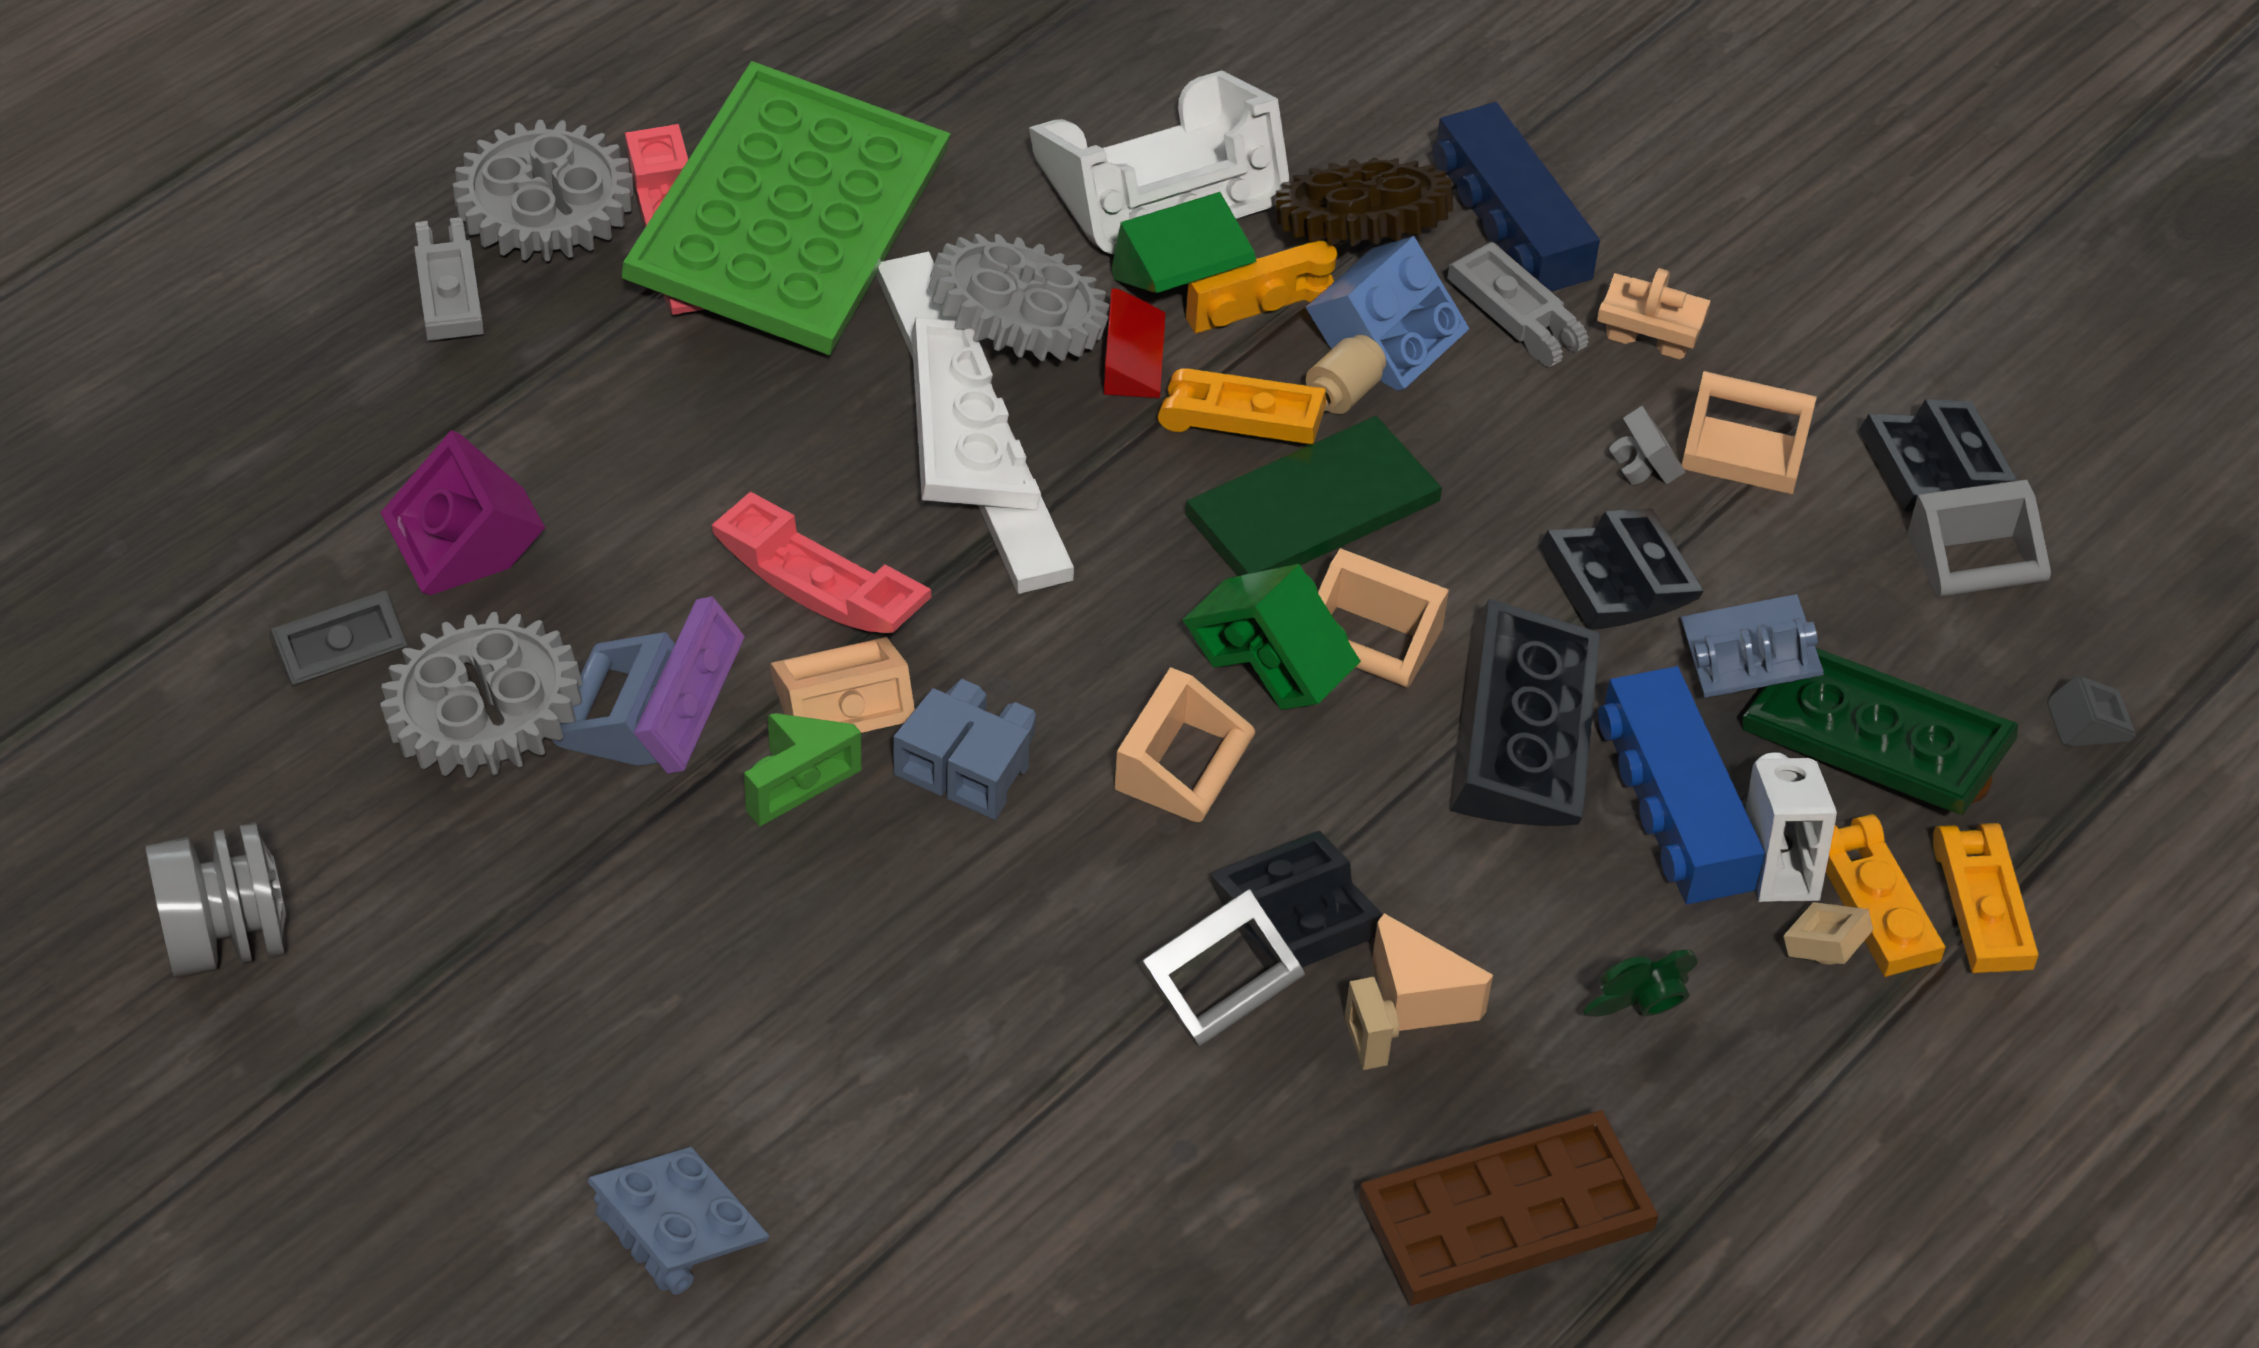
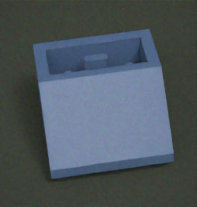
M1414 236L1370 249L1306 306V309L1331 349L1342 339L1352 338L1355 335H1365L1373 339L1382 348L1386 356V367L1383 370L1380 381L1397 391L1403 390L1470 329Z

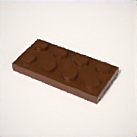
M1603 1110L1362 1182L1359 1191V1200L1411 1306L1653 1231L1656 1228L1659 1216Z

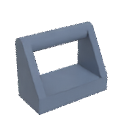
M663 632L595 644L580 674L583 684L579 686L582 704L573 706L576 720L573 723H560L563 738L561 740L552 739V741L564 749L636 766L657 763L656 759L634 735V731L675 646L669 635ZM609 670L629 674L610 716L586 720Z

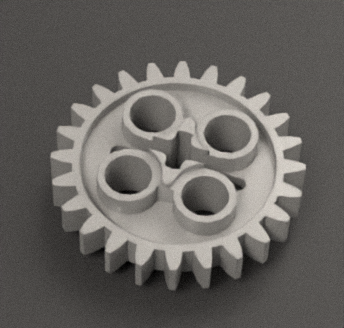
M537 120L535 129L527 131L521 123H515V134L511 136L497 129L494 131V144L479 139L477 141L478 154L465 152L463 155L464 166L456 167L455 169L456 183H453L458 217H462L463 221H466L467 233L469 235L480 233L481 245L483 247L499 241L500 255L503 256L514 248H520L522 260H527L535 250L541 251L545 261H550L553 250L561 249L570 258L573 257V246L577 244L591 251L594 249L593 236L610 240L612 238L611 226L623 227L625 224L624 212H631L632 210L631 196H634L632 173L629 170L628 158H620V147L617 144L606 146L605 134L603 133L588 139L587 126L581 125L573 132H568L564 120H561L554 130L546 129L543 120Z
M975 234L973 242L959 237L956 245L945 244L943 252H938L928 285V288L934 291L931 299L932 302L943 304L940 314L947 317H957L954 326L956 329L971 328L975 331L973 336L975 341L989 338L994 340L993 346L995 350L999 351L1007 345L1013 347L1017 357L1021 358L1025 350L1032 351L1041 361L1045 360L1047 352H1051L1062 361L1065 360L1068 352L1080 357L1083 354L1084 348L1093 350L1097 340H1100L1102 337L1110 304L1103 302L1106 292L1094 288L1097 281L1096 278L1080 276L1081 265L1067 266L1062 263L1064 259V254L1062 253L1049 256L1044 254L1045 248L1042 244H1038L1031 249L1025 246L1022 238L1017 237L1014 244H1010L1000 234H995L993 242H989L980 234Z
M492 612L486 623L477 625L472 614L467 615L464 628L458 630L450 623L444 622L442 623L444 635L438 639L426 633L421 634L420 637L424 648L422 650L404 648L402 654L406 665H390L388 669L392 681L383 683L381 687L385 697V701L381 702V708L393 743L400 744L403 756L408 758L417 755L420 768L422 769L431 766L438 760L441 773L444 776L452 772L457 764L463 765L466 777L472 778L478 765L487 764L492 775H496L499 772L500 761L509 759L512 764L519 768L523 766L522 752L530 750L541 756L545 754L542 739L546 737L553 740H561L563 733L560 723L575 722L576 717L573 706L582 704L579 686L583 684L570 644L563 645L560 632L556 630L546 634L541 620H537L525 628L521 614H515L507 624H500L497 612ZM468 662L473 666L485 697L490 705H494L501 725L497 726L492 723L486 712L479 690L475 683L470 682L467 669L463 663Z

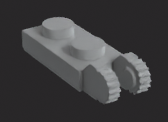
M450 218V225L448 226L450 242L433 244L432 229L428 227V221L415 222L418 246H414L427 341L484 334L471 242L466 240L463 218Z
M1490 242L1449 265L1447 279L1520 342L1524 340L1529 354L1535 360H1539L1540 364H1543L1545 367L1548 366L1550 368L1562 361L1563 351L1561 350V345H1564L1566 350L1569 349L1570 352L1574 351L1576 353L1585 348L1587 343H1589V336L1584 325L1564 308V302L1495 243ZM1550 326L1553 336L1550 334V331L1546 329V327Z

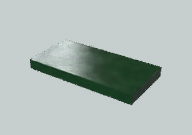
M1375 415L1186 500L1185 515L1237 576L1295 564H1300L1301 566L1439 502L1442 487L1379 417Z
M1816 648L1824 675L1765 686L1743 715V731L1962 816L2014 744L2018 735V723L1819 648Z

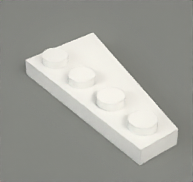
M915 317L912 330L922 500L1037 510L1041 492L1036 480L1029 479L1024 466L1026 455L1020 441L1014 440L1007 424L1009 414L1004 401L995 395L991 385L993 374L980 342L973 340L975 331L971 328L956 329L954 327L956 321Z

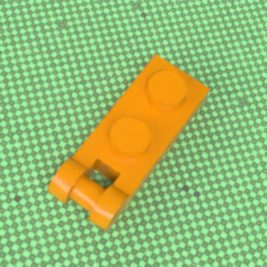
M1325 241L1310 242L1256 259L1257 262L1188 283L1186 321L1196 334L1219 326H1226L1232 322L1267 311H1274L1303 300L1311 303L1334 282L1333 276L1330 273L1334 271L1336 266V248L1333 245H1328V242Z
M1179 369L1172 375L1168 386L1170 397L1163 401L1158 414V420L1163 427L1174 432H1183L1192 426L1314 444L1326 407V389L1194 369Z
M1874 814L1854 818L1851 826L1839 829L1835 825L1826 874L1844 906L1869 909L1873 931L1864 942L1883 976L1887 977L1941 962L1946 947L1885 843L1884 832L1879 819ZM1857 849L1862 859L1851 862L1846 852Z
M1999 823L1978 824L1976 830L1960 831L1957 825L1936 826L1933 834L1934 854L1936 860L1943 867L1971 972L2034 970L2039 954L2001 825Z

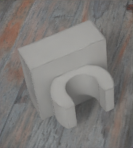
M1643 406L1623 418L1634 437L1626 436L1618 439L1611 445L1609 450L1619 464L1627 461L1630 457L1636 456V459L1631 464L1621 469L1632 485L1645 481L1652 473L1653 468H1655L1666 485L1686 473L1663 433Z

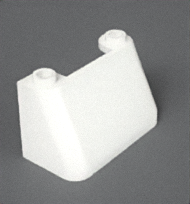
M1221 70L1198 77L1184 87L1178 102L1181 125L1105 148L1097 145L1087 148L1083 131L1074 123L1064 119L1052 120L1031 126L1029 131L1037 163L1087 238L1104 252L1115 254L1120 222L1197 198L1221 192L1235 218L1275 206L1276 190H1282L1281 184L1289 182L1278 98Z

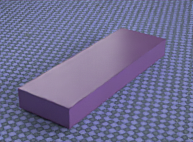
M713 596L696 599L634 731V735L667 774L685 770L745 638Z

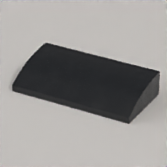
M1488 599L1472 628L1450 811L1512 824L1564 826L1578 825L1583 818L1600 643L1599 632Z

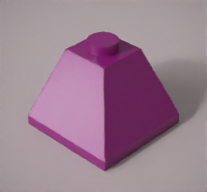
M452 430L380 512L421 592L428 595H433L510 569L545 529L524 488L460 433Z

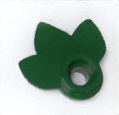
M1690 949L1674 950L1662 959L1654 962L1647 957L1637 956L1614 964L1598 978L1599 985L1604 994L1585 1006L1583 1009L1585 1016H1606L1632 1005H1638L1643 1016H1653L1677 1007L1689 997L1685 984L1689 980L1687 973L1698 964L1695 953Z

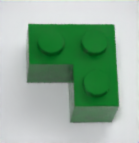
M1300 564L1226 578L1183 619V622L1213 668L1250 662L1280 710L1319 704L1361 662L1350 645L1345 630L1335 621L1319 596L1314 581L1305 574Z

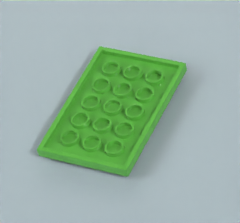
M751 61L625 258L622 268V279L831 355L875 278L881 262L887 257L948 150L951 133Z

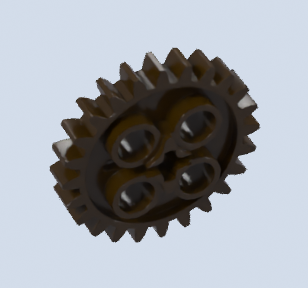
M1372 158L1362 164L1352 159L1345 166L1328 163L1329 169L1327 170L1310 168L1309 175H1293V182H1283L1281 184L1282 190H1276L1275 198L1277 224H1282L1283 232L1292 231L1294 238L1308 236V240L1311 243L1326 238L1328 239V245L1340 242L1356 246L1360 241L1368 239L1373 244H1379L1381 238L1384 237L1398 241L1401 240L1402 233L1420 235L1421 227L1436 228L1437 221L1447 220L1448 212H1453L1452 179L1446 178V172L1444 170L1435 171L1434 165L1419 167V163L1416 160L1399 164V158L1392 160Z

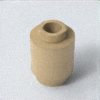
M1355 335L1352 338H1344L1308 370L1305 379L1306 386L1325 388L1326 407L1324 411L1344 414L1381 380L1383 370L1386 367V356L1382 348L1368 336Z

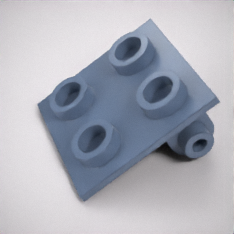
M1797 594L1681 616V622L1705 698L1824 675L1815 645H1818L1816 628L1813 621H1806Z
M692 1147L589 1177L587 1181L596 1192L594 1202L597 1205L596 1215L598 1218L609 1225L619 1237V1242L625 1249H631V1256L637 1263L646 1262L644 1268L654 1278L655 1285L662 1291L670 1290L673 1295L681 1294L691 1286L694 1276L690 1270L694 1264L768 1241L770 1237Z

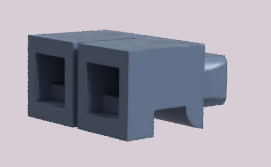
M960 679L947 693L932 688L894 735V775L940 796L947 790V799L996 820L1007 803V791L1019 773L1024 774L1029 769V746L1036 732V713L1033 709L1017 702L1008 704L999 717L985 711L987 694L980 686L964 679Z

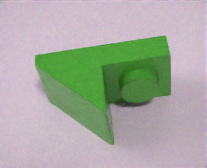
M778 713L770 714L768 716L769 749L772 756L761 759L751 769L744 772L746 812L761 827L862 771L861 731L854 724Z

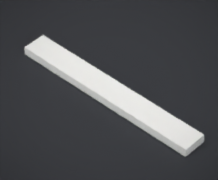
M929 251L883 261L876 274L912 358V330L915 317L957 320V317L942 316L940 312L943 304H938L931 300L934 291L929 289L928 285L934 262ZM1025 462L1024 466L1029 476V479H1033L1029 471V468ZM1040 497L1037 510L978 505L1017 594L1073 581L1074 566L1042 497Z

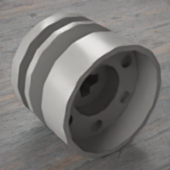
M256 822L240 825L245 854L234 857L229 856L224 829L214 831L213 861L200 864L194 846L188 837L146 846L158 912L174 978L217 969V939L229 936L241 962H251L252 958L246 933L261 929L268 958L284 954L282 938L286 911L274 856L260 837Z

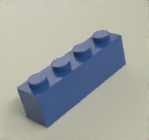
M1675 666L1610 679L1605 704L1601 705L1598 709L1600 730L1606 741H1613L1619 755L1621 778L1627 787L1634 788L1639 799L1642 825L1647 834L1655 835L1660 846L1661 864L1666 879L1670 883L1676 882L1685 905L1755 891L1765 851L1679 667Z

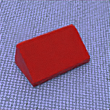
M1111 288L1104 394L1160 398L1166 312L1117 288Z

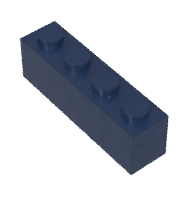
M1497 101L1441 117L1439 120L1437 142L1433 144L1432 148L1434 162L1439 171L1444 170L1447 176L1452 179L1453 184L1458 189L1462 203L1468 208L1471 207L1483 224L1489 240L1493 243L1496 242L1507 255L1551 292L1592 280L1600 244L1599 237Z

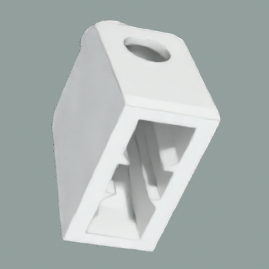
M1775 752L1765 754L1753 764L1745 808L1765 851L1756 886L1758 901H1820L1837 815L1835 805L1817 761L1810 758H1788L1784 754ZM1786 835L1792 841L1793 847L1791 850L1781 853L1780 849H1788Z

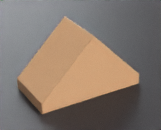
M1383 914L1377 922L1372 961L1383 1001L1391 1000L1395 1006L1399 1021V1031L1480 1021L1487 1011L1493 975L1387 914Z

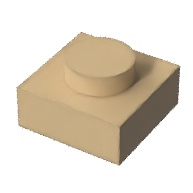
M1813 902L1784 935L1788 957L1816 960L1821 964L1828 965L1845 964L1873 931L1869 909Z
M1375 977L1350 981L1344 1019L1362 1069L1367 1070L1387 1066L1391 1040L1399 1036V1021L1395 1006L1391 1000L1383 1001Z

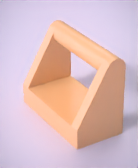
M1704 371L1682 467L1684 470L1793 494L1817 396ZM1710 396L1800 416L1796 435L1790 436L1707 417L1706 413Z
M1340 548L1328 568L1318 594L1331 615L1336 607L1414 636L1404 661L1349 640L1350 645L1361 660L1355 668L1409 688L1443 629L1449 589Z
M887 637L770 663L772 680L785 715L854 724L863 733L903 724L915 711L908 664Z
M1170 667L1117 750L1115 790L1188 820L1201 822L1253 739L1255 729L1193 676ZM1183 723L1224 739L1193 790L1189 789L1159 764Z

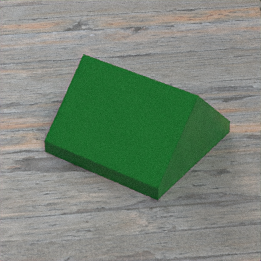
M1217 192L1120 222L1112 273L1114 280L1158 293L1257 261L1251 244L1221 192Z

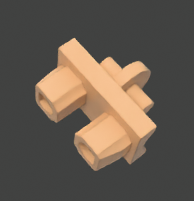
M1658 268L1653 282L1614 273L1607 295L1599 308L1597 321L1606 324L1608 339L1628 344L1636 341L1638 333L1658 339L1656 348L1662 355L1680 360L1684 358L1688 348L1694 349L1709 311L1710 300L1669 288L1670 271Z

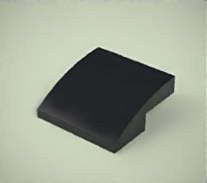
M1925 399L1916 415L1868 414L1859 428L1861 435L1904 511L1914 510L1917 497L1920 494L2018 481L1972 401Z
M1653 509L1605 511L1596 528L1547 530L1539 546L1590 630L1627 625L1663 615L1700 599L1704 592Z
M1320 830L1211 873L1212 885L1223 905L1250 889L1302 968L1374 939L1377 922L1383 916L1379 909L1352 882L1350 861ZM1248 922L1237 928L1252 952L1267 970L1278 963Z

